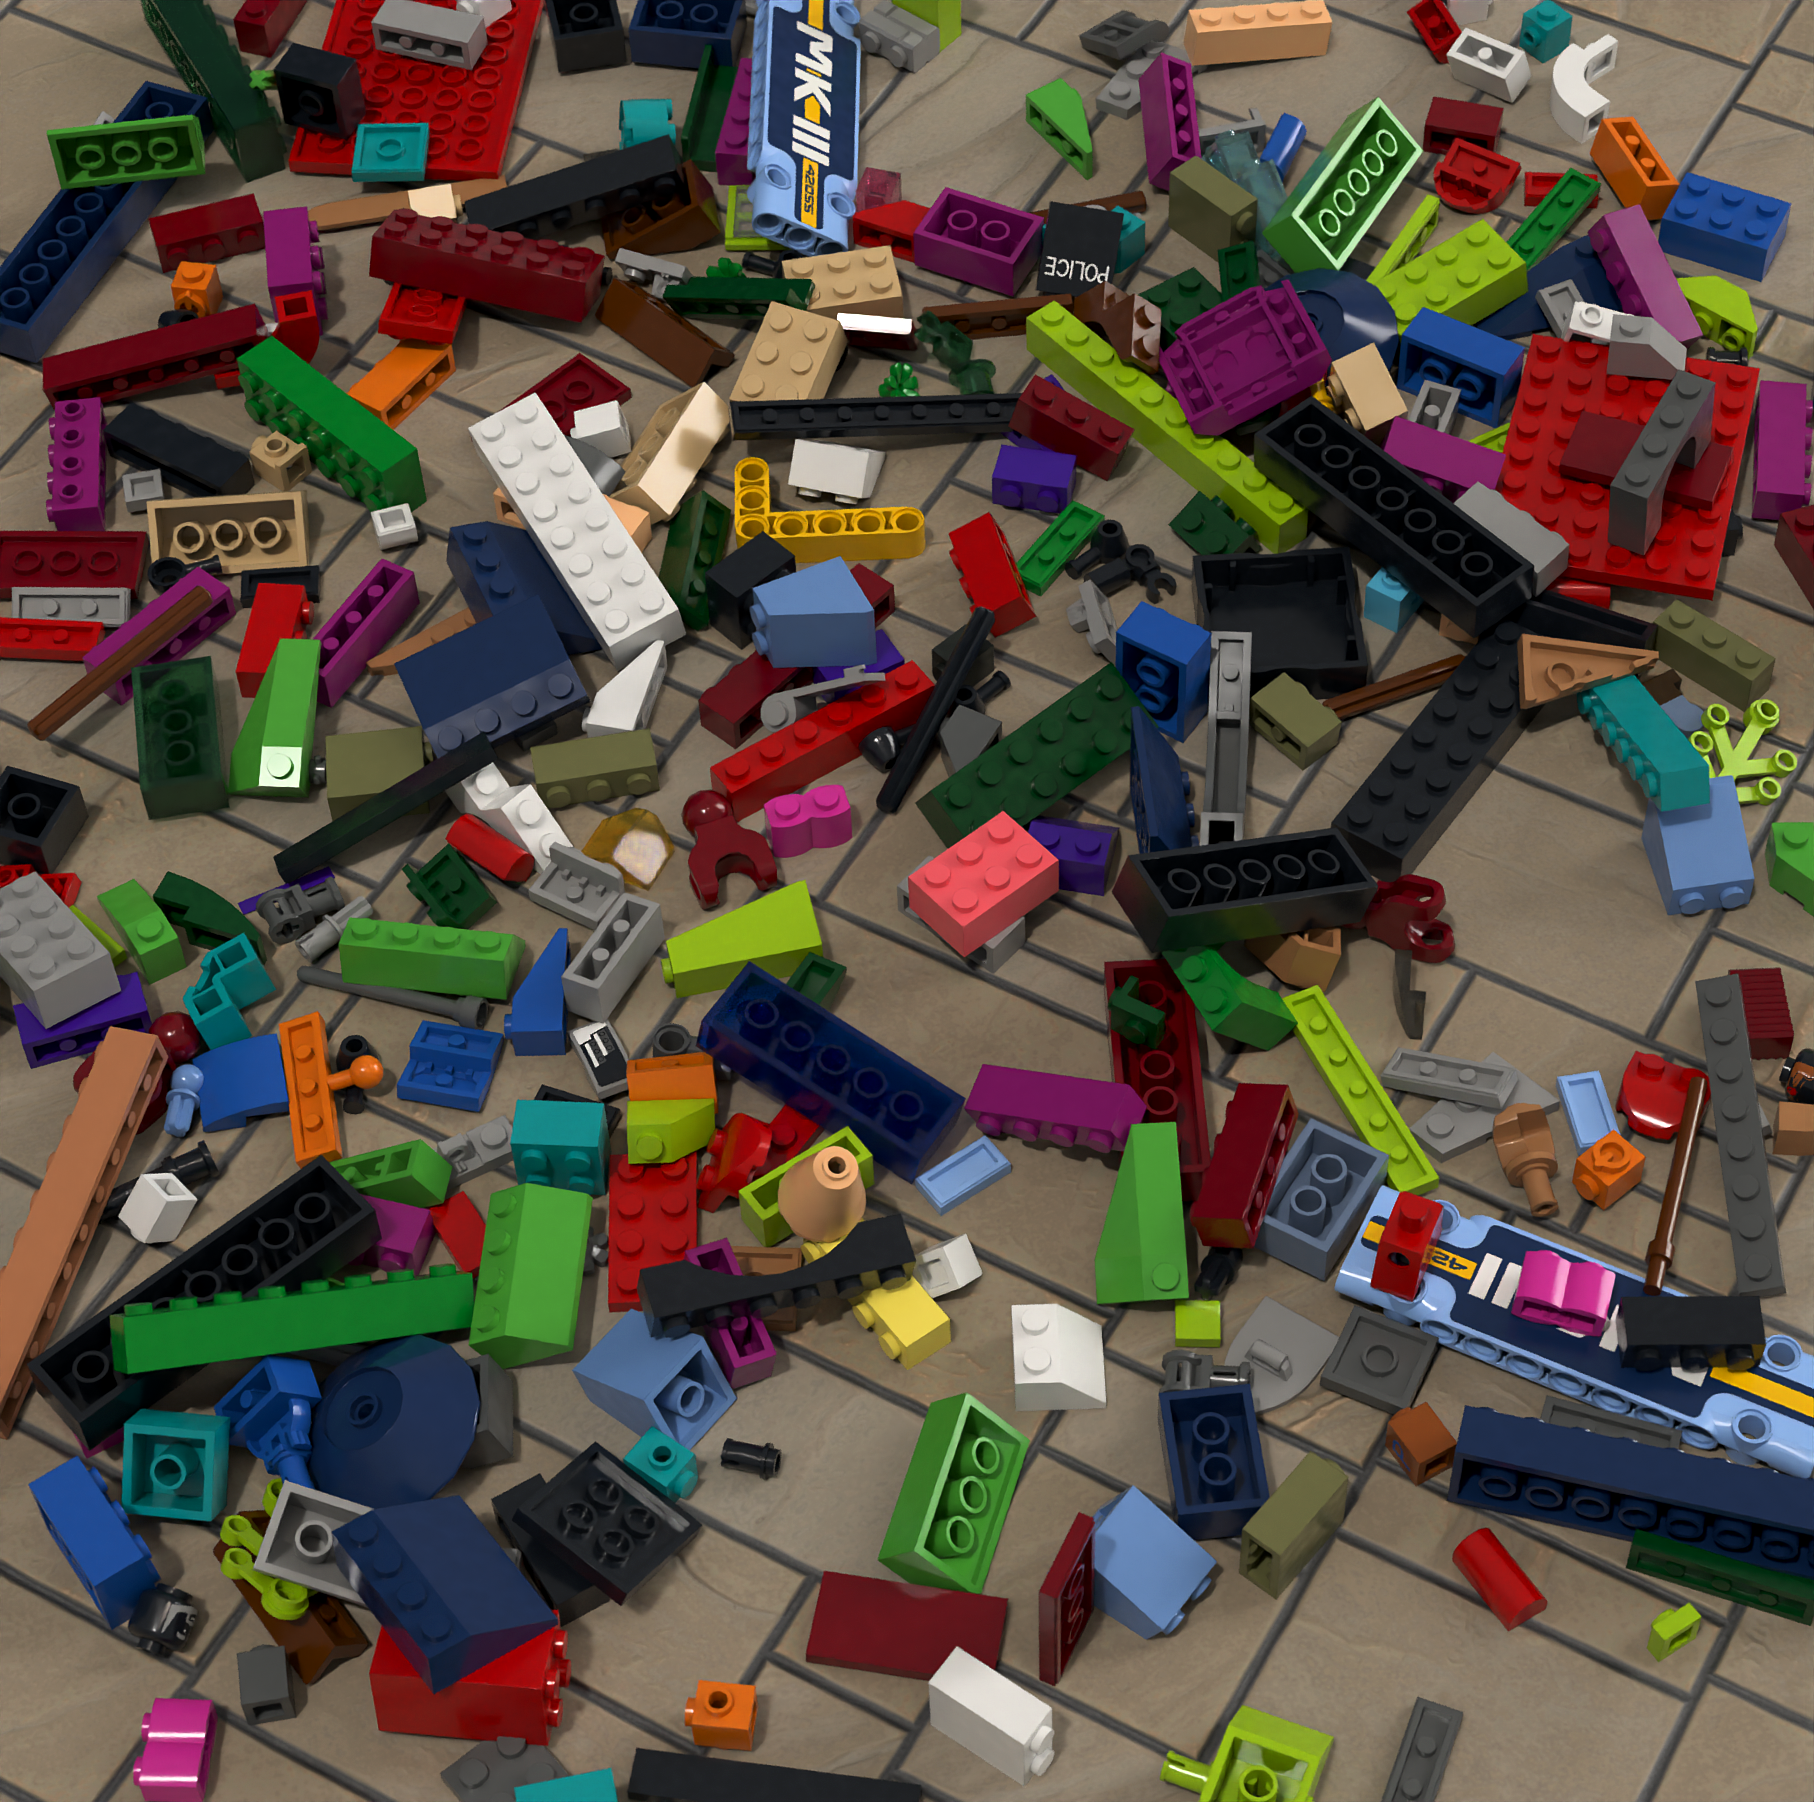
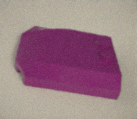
M1289 279L1281 281L1284 286L1283 288L1264 291L1262 285L1237 294L1179 327L1174 332L1178 339L1165 352L1160 347L1159 362L1195 434L1218 436L1244 421L1255 418L1259 413L1270 407L1287 401L1296 393L1321 381L1332 362V358Z

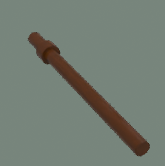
M1701 1077L1690 1079L1655 1238L1649 1242L1645 1262L1648 1265L1643 1291L1650 1296L1661 1294L1666 1270L1673 1263L1675 1247L1672 1241L1707 1088V1081Z

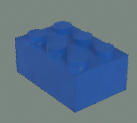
M1687 172L1662 217L1658 243L1664 253L1762 282L1785 237L1792 203Z
M1422 307L1402 334L1397 388L1417 397L1424 380L1461 389L1457 413L1493 428H1498L1515 406L1521 382L1525 347Z
M1141 601L1116 632L1115 667L1159 726L1158 731L1184 743L1208 712L1211 633L1199 625L1191 624L1169 614L1162 608H1156Z
M77 1455L29 1483L28 1486L48 1532L105 1621L113 1630L131 1618L142 1591L156 1589L155 1583L160 1581L161 1578L150 1560L153 1557L149 1548L139 1533L135 1536L133 1535L128 1526L130 1521L117 1500L112 1502L106 1493L108 1488L96 1467L94 1466L87 1470Z

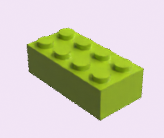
M1484 219L1479 220L1373 283V285L1379 288L1395 311L1399 334V343L1395 355L1399 359L1402 334L1422 307L1472 326L1528 292L1526 262Z

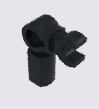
M1144 544L1130 546L1126 551L1124 559L1117 558L1084 575V582L1091 580L1104 595L1130 583V580L1137 581L1140 586L1144 585L1146 587V597L1153 604L1159 603L1160 592L1157 588L1167 590L1172 596L1175 594L1177 585L1171 575L1161 572V567L1154 560L1153 550Z

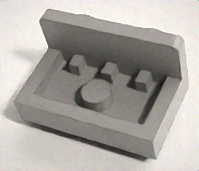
M554 842L549 848L550 864L528 890L530 900L596 930L622 893L625 892L623 874L615 866L609 863H600L587 857L577 848L566 847Z

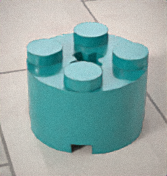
M672 99L621 100L619 107V130H621L619 150L668 134L675 145V124H668V120H672Z

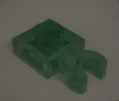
M926 311L917 317V321L922 326L914 331L916 338L921 342H929L933 345L932 354L957 374L966 370L969 367L973 341L948 321L940 324L936 315L930 311Z

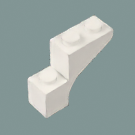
M493 762L445 790L460 813H470L478 816L494 830L532 854L534 857L533 869L539 874H542L551 862L549 848L554 842L566 847H573L532 785L526 784L510 787Z

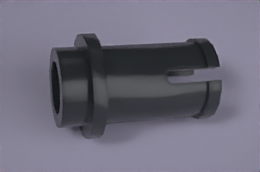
M727 1438L722 1448L721 1466L759 1473L761 1479H767L768 1476L775 1477L778 1474L782 1452L780 1449H775L773 1443L768 1442L765 1446Z

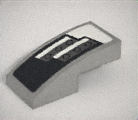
M608 1019L604 1023L594 1021L567 1031L570 1045L581 1061L586 1078L599 1100L628 1090L626 1071L629 1058Z

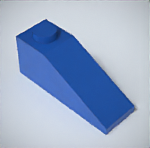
M559 928L513 996L512 1014H505V1039L512 1040L515 1056L566 1055L568 1011L566 1009L561 976L571 964V947L567 928Z

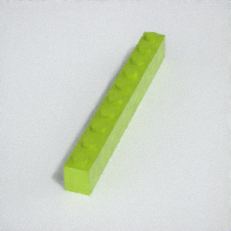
M1054 300L1026 317V350L1099 410L1135 429L1132 437L1198 492L1200 490L1210 500L1217 495L1233 510L1228 516L1235 522L1240 517L1258 532L1254 538L1272 553H1284L1306 539L1308 508L1256 469L1251 459L1221 435L1195 434L1176 398L1134 364L1120 359L1113 347Z

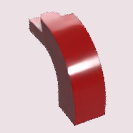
M312 290L276 296L278 324L271 335L309 364L318 348L320 336ZM239 368L214 374L217 389L239 386Z

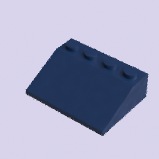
M489 521L450 527L446 562L476 623L539 594L568 655L603 649L527 530Z
M539 594L394 663L437 758L452 751L483 731L495 749L591 702Z
M1139 706L1131 707L1129 788L1139 854L1199 846L1198 835L1190 834V828L1195 827L1193 803L1185 802V796L1190 795L1188 771L1181 772L1178 754Z
M460 1495L372 1509L331 1531L338 1569L433 1694L558 1625V1618Z

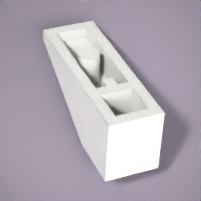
M656 640L597 692L592 707L585 709L582 718V730L587 732L588 738L646 728L668 667L665 641Z

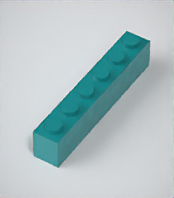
M1635 675L1577 693V705L1580 713L1587 716L1593 730H1597L1601 734L1605 745L1611 747L1615 752L1618 762L1626 766L1632 780H1637L1643 788L1646 798H1651L1661 812L1710 803L1708 763Z

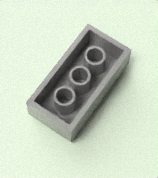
M36 871L0 888V977L45 1029L121 991L108 950Z

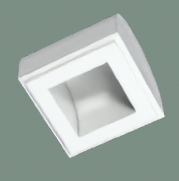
M408 503L371 512L380 550L418 541L416 526Z

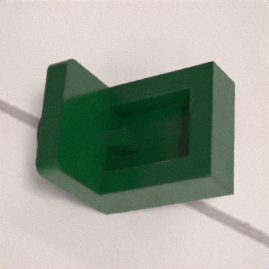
M1131 975L1123 987L1117 986L1109 998L1107 1009L1111 1011L1110 1029L1124 1035L1135 1044H1143L1156 1050L1164 1039L1165 1012L1139 1001V978Z

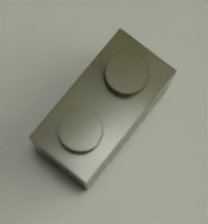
M1285 672L1250 698L1249 724L1301 770L1304 771L1337 745L1342 721L1338 719L1336 713L1331 708L1323 706L1309 694L1303 684L1295 682Z

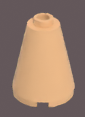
M838 1146L827 1147L796 1162L787 1170L780 1182L778 1189V1209L781 1216L783 1215L791 1226L790 1229L796 1235L809 1241L833 1242L852 1231L856 1224L860 1222L865 1211L866 1193L859 1167L853 1154L845 1148Z

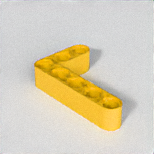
M749 457L739 461L735 467V533L737 549L764 531L794 554L796 563L825 562L841 556L843 561L907 559L917 557L925 550L924 515L914 507L771 512V487L768 464L760 458Z

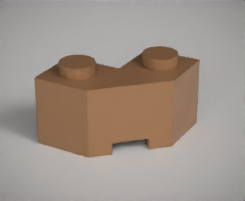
M1330 926L1244 939V946L1283 982L1296 985L1302 989L1318 984L1322 992L1325 993L1341 956V929Z

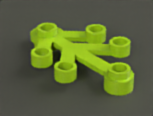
M1769 699L1756 700L1745 710L1743 722L1746 729L1734 749L1725 728L1730 715L1728 710L1721 704H1711L1701 715V722L1708 729L1710 736L1703 731H1696L1688 738L1689 742L1708 763L1709 778L1716 777L1708 757V753L1712 750L1713 746L1721 766V771L1717 777L1732 775L1734 781L1736 778L1776 775L1783 778L1787 777L1797 766L1795 755L1785 749L1777 751L1772 758L1747 760L1761 735L1768 734L1779 722V708ZM1711 714L1717 716L1719 721L1715 720ZM1695 742L1700 743L1703 749L1699 748ZM1779 760L1783 761L1787 767L1781 765ZM1764 777L1754 787H1736L1739 804L1760 803L1762 805H1770L1781 794L1780 784L1773 778ZM1763 788H1766L1767 790H1769V792L1771 793V795L1767 794V793L1763 790Z
M281 1478L273 1479L268 1483L262 1498L264 1510L270 1517H272L283 1486ZM230 1515L225 1518L220 1531V1538L230 1546L244 1545L254 1555L258 1556L264 1538L251 1528V1524L246 1518L240 1515ZM241 1548L228 1549L220 1566L222 1573L228 1578L235 1580L245 1578L262 1593L261 1603L264 1609L280 1620H296L301 1618L307 1611L309 1605L308 1598L319 1592L253 1571L254 1563L252 1562V1556Z

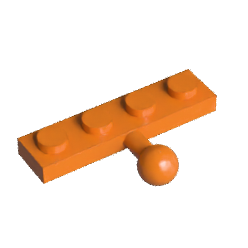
M317 1011L279 1024L295 1160L301 1169L320 1155L328 1162L343 1158L334 1091L353 1085L361 1089L374 1088L381 1082L384 1074L381 1062L370 1055L359 1056L352 1062L349 1069L331 1074L325 1021Z

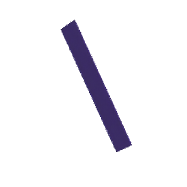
M328 866L274 889H286L299 884L302 891L324 883L328 877H335ZM264 893L238 903L243 915L256 910V903Z

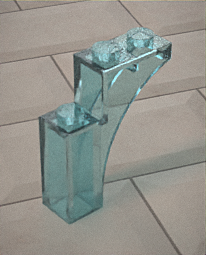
M1235 130L1225 131L1214 138V143L1205 149L1206 152L1202 156V160L1258 199L1255 246L1257 251L1262 249L1271 258L1280 256L1262 234L1288 198L1274 160L1260 162L1248 130L1237 134Z

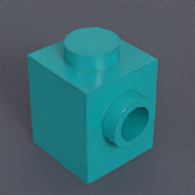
M1543 1L1523 13L1519 46L1544 64L1561 54L1569 46L1573 16L1553 1Z
M653 1426L623 1458L625 1465L674 1503L679 1498L684 1499L690 1495L698 1481L695 1454Z

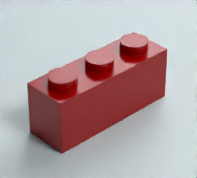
M990 512L948 533L954 547L949 550L950 557L958 571L962 570L964 574L963 577L959 578L960 584L966 596L974 601V605L969 607L971 614L979 606L993 611L995 622L990 632L995 638L1036 617L1005 533Z
M258 583L236 668V676L242 697H256L280 638L307 639L306 627L313 623L314 604L312 601H308L305 585Z

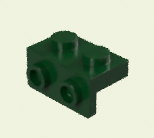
M1200 490L1168 524L1201 555L1244 553L1249 546L1258 553L1262 548L1253 539L1258 533L1241 517L1234 522L1228 516L1233 510L1217 495L1210 500Z
M449 843L419 871L408 863L402 868L410 880L406 885L407 888L420 902H427L430 909L426 913L438 927L448 926L468 930L497 903L462 855Z

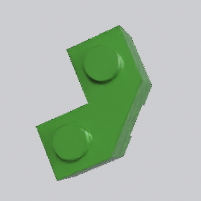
M1772 822L1765 849L1769 886L1782 895L1785 892L1792 895L1804 904L1803 910L1814 917V822Z

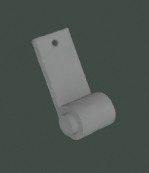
M865 664L843 669V678L775 693L768 696L763 702L761 720L769 731L775 733L817 711L815 697L886 681L885 674L864 673V669H866Z

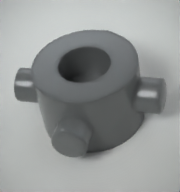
M316 755L314 759L310 760L309 764L310 783L327 784L326 759Z

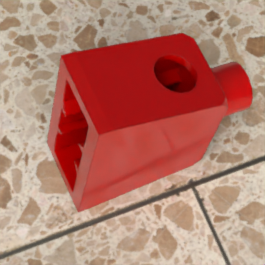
M1406 1191L1399 1193L1379 1241L1370 1287L1411 1302L1414 1301L1441 1235L1443 1205ZM1397 1253L1405 1255L1409 1260V1265L1400 1266L1395 1264Z

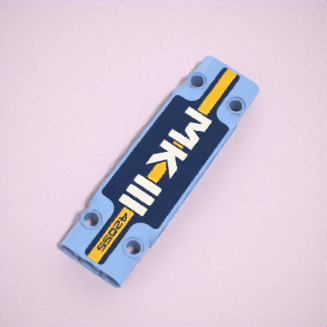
M756 0L758 9L754 19L747 169L756 173L755 180L747 190V197L753 204L752 228L757 234L809 257L847 252L849 220L856 211L853 200L857 192L861 42L860 39L854 37V28L860 21V13L854 7L855 0Z
M1383 1185L1380 1187L1341 1267L1334 1291L1371 1306L1374 1304L1381 1306L1385 1317L1407 1326L1420 1322L1421 1331L1439 1337V1344L1602 1410L1682 1430L1680 1441L1693 1447L1713 1449L1719 1443L1724 1445L1726 1454L1730 1459L1738 1464L1747 1466L1764 1461L1769 1463V1467L1791 1476L1803 1479L1810 1477L1814 1467V1356L1802 1352L1801 1346L1796 1340L1781 1334L1772 1335L1769 1338L1765 1337L1766 1347L1759 1367H1751L1741 1371L1731 1370L1728 1367H1705L1697 1371H1688L1681 1367L1658 1368L1652 1371L1621 1368L1615 1322L1621 1297L1688 1295L1662 1286L1660 1295L1650 1296L1643 1291L1645 1278L1488 1216L1474 1215L1470 1219L1464 1218L1459 1215V1211L1453 1204L1440 1199L1432 1201L1444 1206L1442 1229L1444 1230L1441 1231L1440 1238L1414 1301L1401 1299L1400 1297L1370 1287L1379 1241L1400 1193ZM1526 1251H1552L1570 1263L1595 1262L1616 1274L1608 1314L1601 1336H1587L1570 1332L1556 1324L1535 1323L1511 1313ZM1397 1253L1395 1264L1406 1266L1409 1265V1260L1405 1255ZM1771 1361L1780 1362V1363H1782L1784 1366H1778V1365L1772 1363ZM1741 1433L1751 1434L1756 1439L1746 1438Z

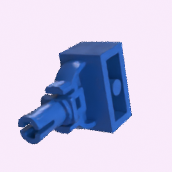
M271 1354L265 1355L214 1406L216 1416L230 1417L229 1445L248 1448L254 1456L264 1461L268 1474L279 1475L282 1483L286 1480L316 1490L306 1464L312 1456V1445L308 1436L311 1425V1409L322 1397L310 1361Z

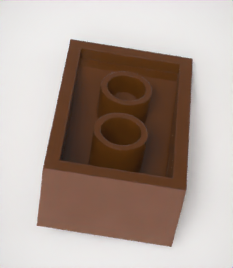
M691 159L681 164L687 189L676 192L668 197H661L642 203L634 208H627L608 214L601 218L605 251L610 260L616 259L619 248L644 255L689 250L721 233L713 187Z

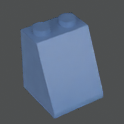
M841 556L752 588L754 605L750 606V614L756 626V632L752 633L753 643L759 655L765 654L773 668L858 666L877 663L874 609Z
M1732 775L1709 778L1710 803L1661 812L1651 798L1648 800L1641 839L1667 915L1694 914L1703 910L1723 907L1735 908L1740 905L1749 904L1755 878L1735 781Z
M630 1309L572 1370L588 1399L637 1435L643 1437L653 1426L688 1450L700 1440L737 1399L702 1336L688 1331L681 1336L672 1338L665 1337L664 1335L651 1337L644 1313L634 1309Z
M1133 1485L1100 1506L1092 1516L1095 1522L1094 1606L1147 1640L1160 1632L1168 1635L1180 1623L1185 1615L1180 1610L1188 1598L1195 1600L1208 1587L1212 1579L1207 1574L1217 1561Z

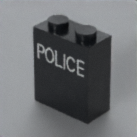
M1049 202L1035 290L1042 291V296L1071 293L1072 297H1078L1103 281L1112 284L1124 213Z

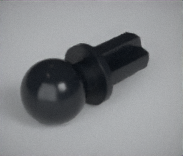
M1210 1247L1208 1255L1201 1262V1273L1194 1284L1195 1291L1201 1293L1202 1299L1211 1300L1213 1296L1219 1295L1224 1285L1229 1284L1233 1280L1236 1270L1239 1269L1243 1262L1242 1249Z

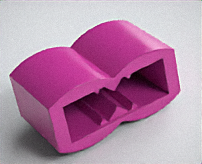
M842 785L820 786L808 791L804 795H782L764 804L766 834L774 857H795L806 853L813 847H836L852 839L851 807Z
M1526 1251L1511 1313L1535 1323L1556 1324L1570 1332L1587 1336H1601L1608 1314L1616 1274L1595 1262L1570 1263L1552 1251Z
M155 1698L151 1713L144 1714L141 1734L143 1742L147 1743L143 1756H137L135 1759L133 1781L135 1786L140 1787L145 1801L203 1802L208 1783L210 1758L213 1752L218 1718L212 1700Z

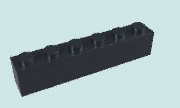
M668 134L464 202L469 224H481L486 226L488 230L500 233L508 231L522 234L524 238L535 240L538 237L559 230H567L574 225L593 219H601L617 211L637 207L642 203L657 198L671 196L687 188L679 153Z

